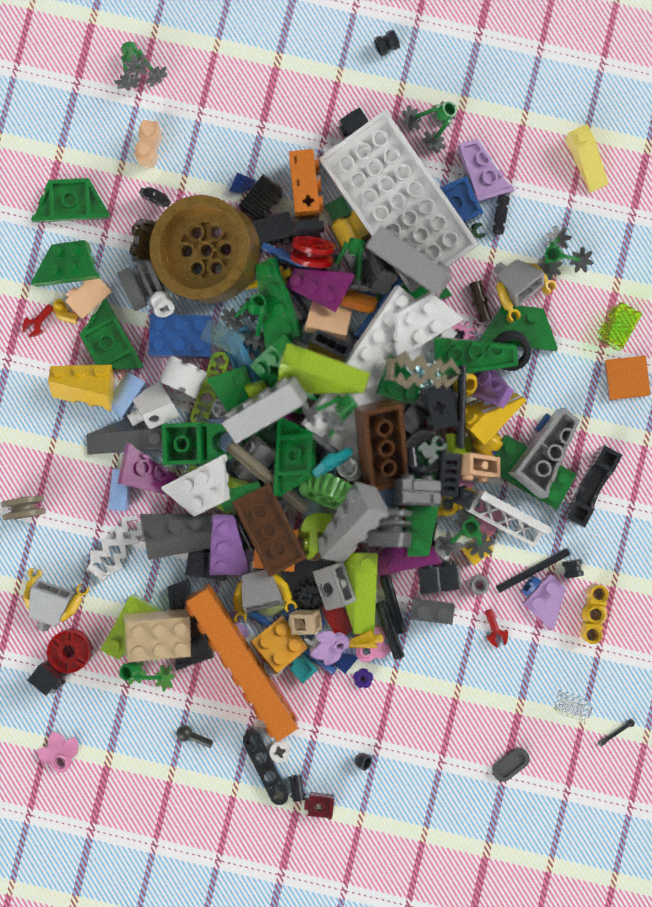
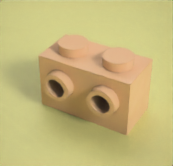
M101 277L100 279L81 281L83 285L78 289L74 286L66 294L68 298L65 302L81 319L113 291Z
M475 453L461 454V480L473 481L477 479V483H489V479L500 478V457Z

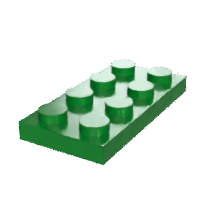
M505 435L502 439L503 446L494 456L500 457V478L558 510L577 474L560 465L555 481L552 482L549 489L548 497L539 499L508 473L528 446Z

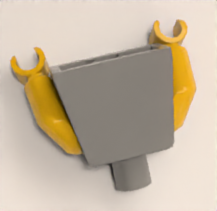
M517 259L508 266L499 262L494 268V272L497 273V294L504 310L508 311L506 319L509 323L514 322L511 314H514L517 320L521 316L518 310L513 309V306L517 308L540 288H542V292L545 295H549L552 293L551 290L556 288V282L553 280L548 281L547 275L536 263L523 262Z
M253 562L248 564L250 573L242 575V581L237 584L233 594L234 610L237 611L234 616L236 623L238 622V615H242L244 622H246L248 612L283 605V601H285L284 608L287 612H289L287 605L290 603L294 604L295 609L297 608L295 601L291 599L292 595L288 584L278 574L269 577L266 570L253 568Z
M30 568L28 570L30 580L26 583L23 599L29 610V617L38 621L37 629L48 631L50 625L57 626L60 621H66L76 613L82 602V596L89 593V587L85 593H80L79 588L82 583L79 584L76 588L77 594L74 595V591L39 580L43 575L41 569L38 570V574L34 577V568Z

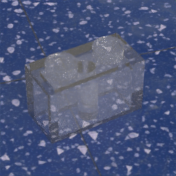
M559 689L553 709L561 716L585 723L586 718H590L592 713L591 702L583 696Z

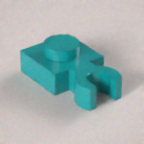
M305 655L294 659L291 662L293 665L289 668L302 684L318 670Z

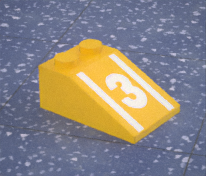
M513 392L504 408L479 399L466 403L465 433L485 445L527 401L526 398Z

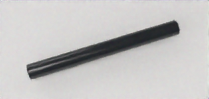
M459 365L458 369L461 373L458 374L457 420L459 425H457L456 448L465 449L467 365Z
M565 548L495 586L497 591L501 593L571 555L568 548Z

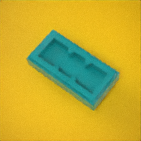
M349 446L336 454L331 452L312 471L317 478L344 464L353 455V450Z

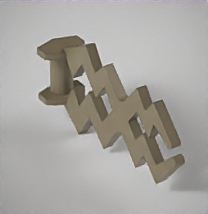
M405 350L395 358H386V376L384 379L395 381L406 389H409L413 382L420 387L426 380L431 379L438 389L442 383L448 388L458 379L457 376H454L448 380L446 373L437 379L434 373L438 369L443 374L451 366L457 374L461 372L452 358L444 365L441 358H439L432 366H428L422 354L412 361ZM395 362H398L400 368L406 363L410 372L420 365L425 373L420 379L416 372L407 380H405L401 372L397 377H394Z

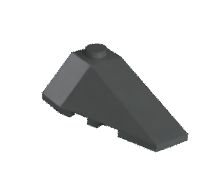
M126 418L86 434L87 455L124 453L126 443H130L138 451L162 450V424L149 429L144 420L133 426L130 420Z

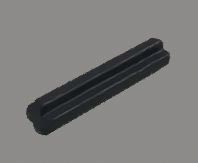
M390 575L382 576L380 581L396 632L400 635L405 633L406 630Z
M385 600L376 603V609L393 659H401L405 655L387 602Z

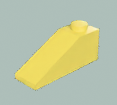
M588 124L570 131L565 141L589 193L608 185L598 146Z

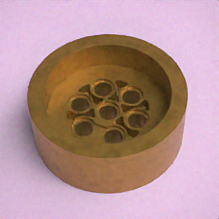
M209 195L188 196L170 205L157 220L151 234L150 258L159 280L173 293L202 303H220L240 294L256 274L255 265L259 264L260 261L259 237L250 219L236 207ZM221 228L222 233L220 237L216 238L215 232ZM201 229L202 235L196 239V232ZM211 246L212 252L209 256H206V249ZM231 246V253L225 255L226 247ZM191 247L192 254L187 257L186 252ZM218 264H221L222 270L217 274L215 268ZM202 265L201 273L197 274L196 268Z

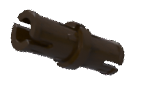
M482 281L469 283L473 296L472 304L477 310L479 322L483 323L492 320L487 303L489 300L485 296Z

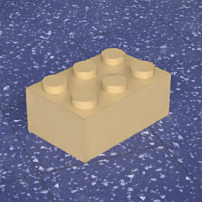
M186 609L124 614L125 655L128 662L191 657L190 616Z

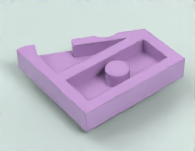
M549 573L522 604L553 631L566 587Z

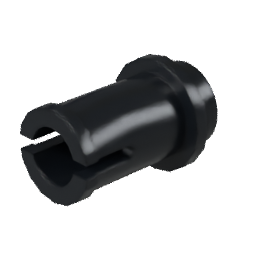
M302 774L289 776L292 792L290 798L293 799V802L305 800L306 793H304Z

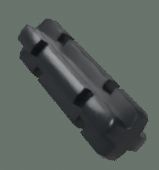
M506 195L498 196L497 204L499 206H496L494 223L496 224H493L492 232L496 235H503L505 231V226L503 225L506 224L507 205L510 202V197Z

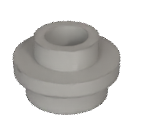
M474 575L469 581V588L472 593L483 595L489 589V581L483 575ZM477 581L482 582L481 588H476L475 583Z

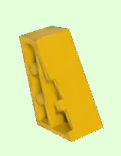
M112 365L50 366L48 383L53 398L74 403L80 401L87 403L90 407L97 405L105 407L107 411H112L115 386Z

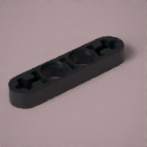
M248 730L243 736L244 747L271 801L275 805H283L288 800V789L274 761L270 757L269 750L261 734L257 730ZM250 734L253 737H257L255 741L257 747L260 745L263 747L256 749L253 753L251 751L254 749L253 743L247 742ZM260 752L266 754V762L258 763L255 759L256 754ZM267 771H273L276 774L274 781H266L264 775ZM278 782H280V784L277 785L279 792L285 793L283 794V799L281 800L279 797H274L276 795L275 788H269L275 786Z

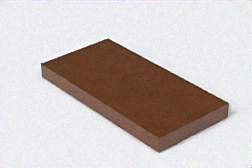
M270 484L232 502L269 577L307 558L276 496L273 495Z

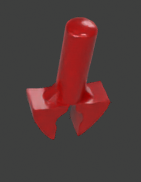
M47 304L35 319H29L26 316L22 331L25 333L30 326H34V331L28 337L32 338L43 334L44 331L41 329V324L53 311V306Z
M487 609L485 615L491 628V634L486 636L487 640L498 648L495 641L496 634L502 637L504 645H506L508 630L499 629L493 610Z

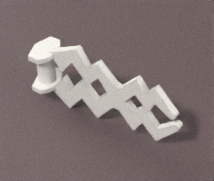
M137 516L121 517L122 527L114 526L116 539H101L103 551L90 550V564L86 571L94 574L101 582H104L109 575L123 569L120 559L127 558L126 545L139 544L137 536H143L140 521L137 522V531L130 529L131 538H124L123 533L129 532L127 521L137 520ZM109 546H119L121 553H113L115 565H105L106 573L95 566V563H102L101 557H111Z

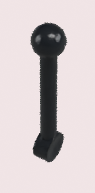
M629 719L627 724L605 739H601L598 742L599 746H604L609 740L628 727H634L635 721Z

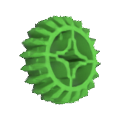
M326 473L317 478L313 476L301 483L299 491L311 502L337 510L352 486L343 479Z

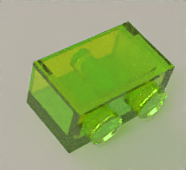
M623 302L611 307L607 314L609 316L607 323L603 322L597 332L600 334L597 340L616 351L624 348L642 316L641 312Z

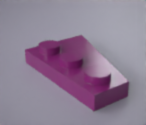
M432 543L429 556L408 557L407 547H387L377 553V573L379 576L443 563Z

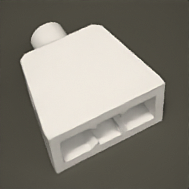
M159 381L133 399L137 410L127 415L133 426L144 420L149 429L180 416Z

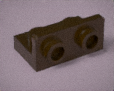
M139 219L132 225L131 234L134 237L129 249L131 261H144L148 258L151 261L150 239L157 221Z

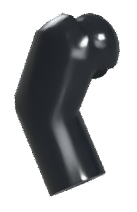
M416 447L407 448L408 465L416 476L427 474L426 464L419 465Z

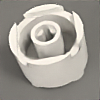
M171 356L159 382L196 399L207 373L188 362L184 363L182 360Z

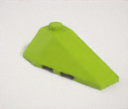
M287 343L280 363L278 381L285 377L289 379L294 376L306 394H364L371 373Z
M353 552L344 561L356 598L355 602L345 605L354 634H364L370 630L374 634L377 552Z

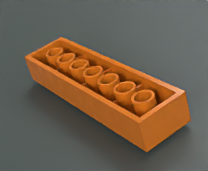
M210 583L205 584L188 595L187 605L185 606L187 612L191 617H196L198 621L197 627L202 634L206 633L209 637L208 643L212 650L219 652L221 664L225 669H230L232 681L237 687L241 686L245 701L248 704L252 703L255 709L253 712L259 721L263 720L268 736L271 739L274 737L279 742L298 729L297 717L269 674L266 673L260 660Z

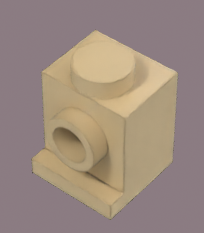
M320 609L295 610L289 614L288 624L292 635H315L322 629Z

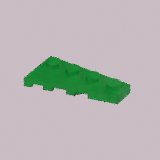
M447 337L433 338L435 362L441 358L444 365L452 358L457 367L459 365H467V373L518 366L517 345ZM451 366L443 374L439 369L436 371L437 378H441L445 373L447 377L458 375Z
M244 365L205 378L226 409V412L250 398L244 388L248 383H251L246 366ZM265 427L252 434L269 441ZM252 435L245 438L244 441L247 442Z

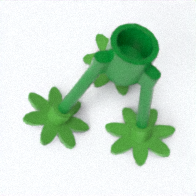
M143 661L138 664L136 662H128V664H123L119 669V676L124 681H128L129 685L134 680L140 684L142 680H158L156 686L162 685L163 692L166 691L167 686L169 688L173 687L170 680L174 679L175 675L170 674L171 666L165 668L164 665H161V673L156 672L155 675H146L147 672L141 670L144 664Z

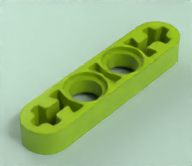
M219 351L212 355L206 371V378L213 374H220L217 371H211L212 367L216 369L217 362L215 359H219L220 356H223V360L226 363L221 364L219 370L223 372L228 370L230 361L224 352ZM206 379L194 404L190 417L191 422H197L195 415H200L201 409H197L198 405L209 409L208 412L204 410L203 417L210 419L212 404L217 400L214 390ZM206 393L212 396V402L208 405H204L201 402L202 395Z

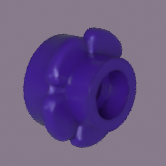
M366 668L359 669L353 675L355 685L358 688L370 687L371 681H373V674Z

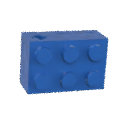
M467 176L440 187L465 224L481 218L483 210L481 206L478 207L480 204L471 184H469Z
M150 314L149 332L147 333L149 340L148 355L152 358H170L173 356L188 359H211L213 345L212 316L171 314L167 317H158L156 314Z

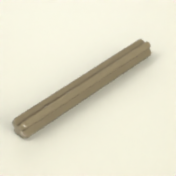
M235 441L230 442L226 447V451L266 485L270 484L272 490H274V474L235 443ZM293 490L281 496L301 514L305 513L309 508V504Z

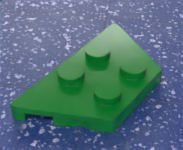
M89 178L48 180L45 193L41 196L36 213L31 218L33 223L111 219V216Z
M85 240L52 244L31 284L35 287L100 279V274L94 266L96 262L91 255L90 244Z
M104 299L99 309L90 318L88 325L79 334L95 364L112 365L113 370L144 368L142 361L107 299Z
M521 305L516 308L513 306V309L518 310L521 316L517 320L516 316L511 314L514 322L509 323L506 319L508 311L504 310L503 306H501L479 340L494 342V339L500 333L507 330H515L527 337L531 349L558 351L544 308ZM508 340L504 342L517 345V347H523L522 344L517 340Z
M282 417L277 420L273 495L277 497L282 496L315 476L312 471L315 469L317 441L313 438L315 433Z

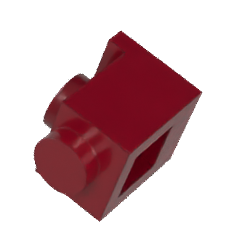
M310 792L309 798L305 797L304 810H308V816L332 820L334 794ZM316 804H321V805L323 806V808H322V809H316V808H315V805H316Z

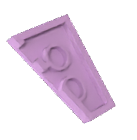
M478 139L464 142L457 146L467 178L477 196L478 202L515 191L513 186L509 185L503 177L502 171L498 170L491 161V156Z

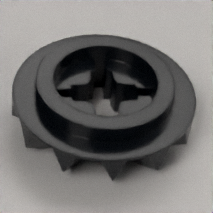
M146 187L141 188L139 191L142 198L157 206L169 207L171 203L166 194L154 188Z
M315 579L301 581L294 590V601L303 610H315L323 606ZM307 588L311 590V593L316 594V596L313 597V603H311V601H309L308 598L304 597L305 595H307Z

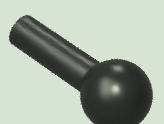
M181 725L176 731V736L180 741L191 740L208 748H211L213 745V740L192 732L188 725Z

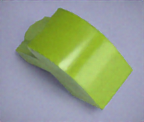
M311 514L298 528V538L302 539L301 547L307 558L312 559L317 554L318 539L323 535L328 523L333 519L332 514Z

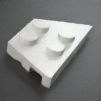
M427 292L394 312L395 329L393 331V339L396 342L393 356L396 357L405 350L407 353L413 351L463 321V318L433 293Z
M224 454L162 486V490L194 517L230 499L229 477L225 469L227 455Z

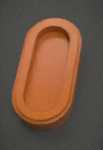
M347 290L340 305L360 312L372 313L377 309L378 301L373 296L354 290Z

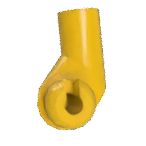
M56 299L53 304V310L57 318L64 322L77 324L79 320L78 314L70 313L65 302L62 299Z

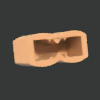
M143 119L139 126L140 140L135 147V157L140 166L154 168L158 161L157 148L162 140V132L158 122Z

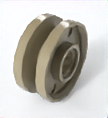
M44 495L1 501V507L11 508V512L2 515V520L23 519L46 514L45 508H36L37 503L45 501Z

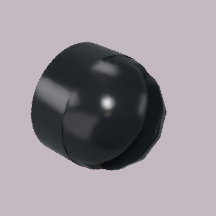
M366 753L357 754L354 759L355 765L359 769L366 771L372 763V756Z

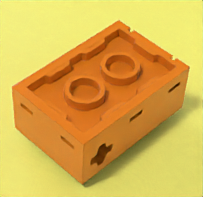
M313 149L289 151L295 217L319 215L320 219V213H323V197L318 196V193H321L320 175L316 176V173H319L318 155H314Z

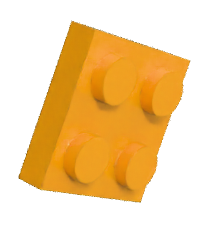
M283 616L250 642L276 675L308 648L298 635H292L291 628Z

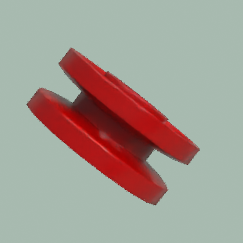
M311 236L293 238L292 246L295 249L290 254V259L293 262L313 268H328L332 266L333 258L330 254L335 253V245L332 242Z
M69 628L62 630L52 637L48 643L46 654L48 662L54 669L61 673L70 674L79 671L89 662L93 648L87 634L79 629ZM65 647H73L74 655H68L65 652Z

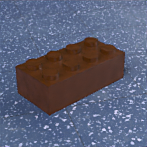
M394 399L359 405L354 409L362 484L374 486L378 491L394 488L395 480L401 479V475H409L403 404Z

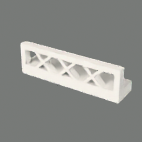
M479 489L475 492L477 497L472 500L470 510H466L532 547H536L542 533L549 535L552 529L546 524ZM478 500L484 502L485 511L478 513L474 510ZM500 510L503 519L496 522L493 521L491 512ZM516 519L518 520L519 529L512 531L508 521ZM530 528L537 530L532 541L527 539L525 530Z

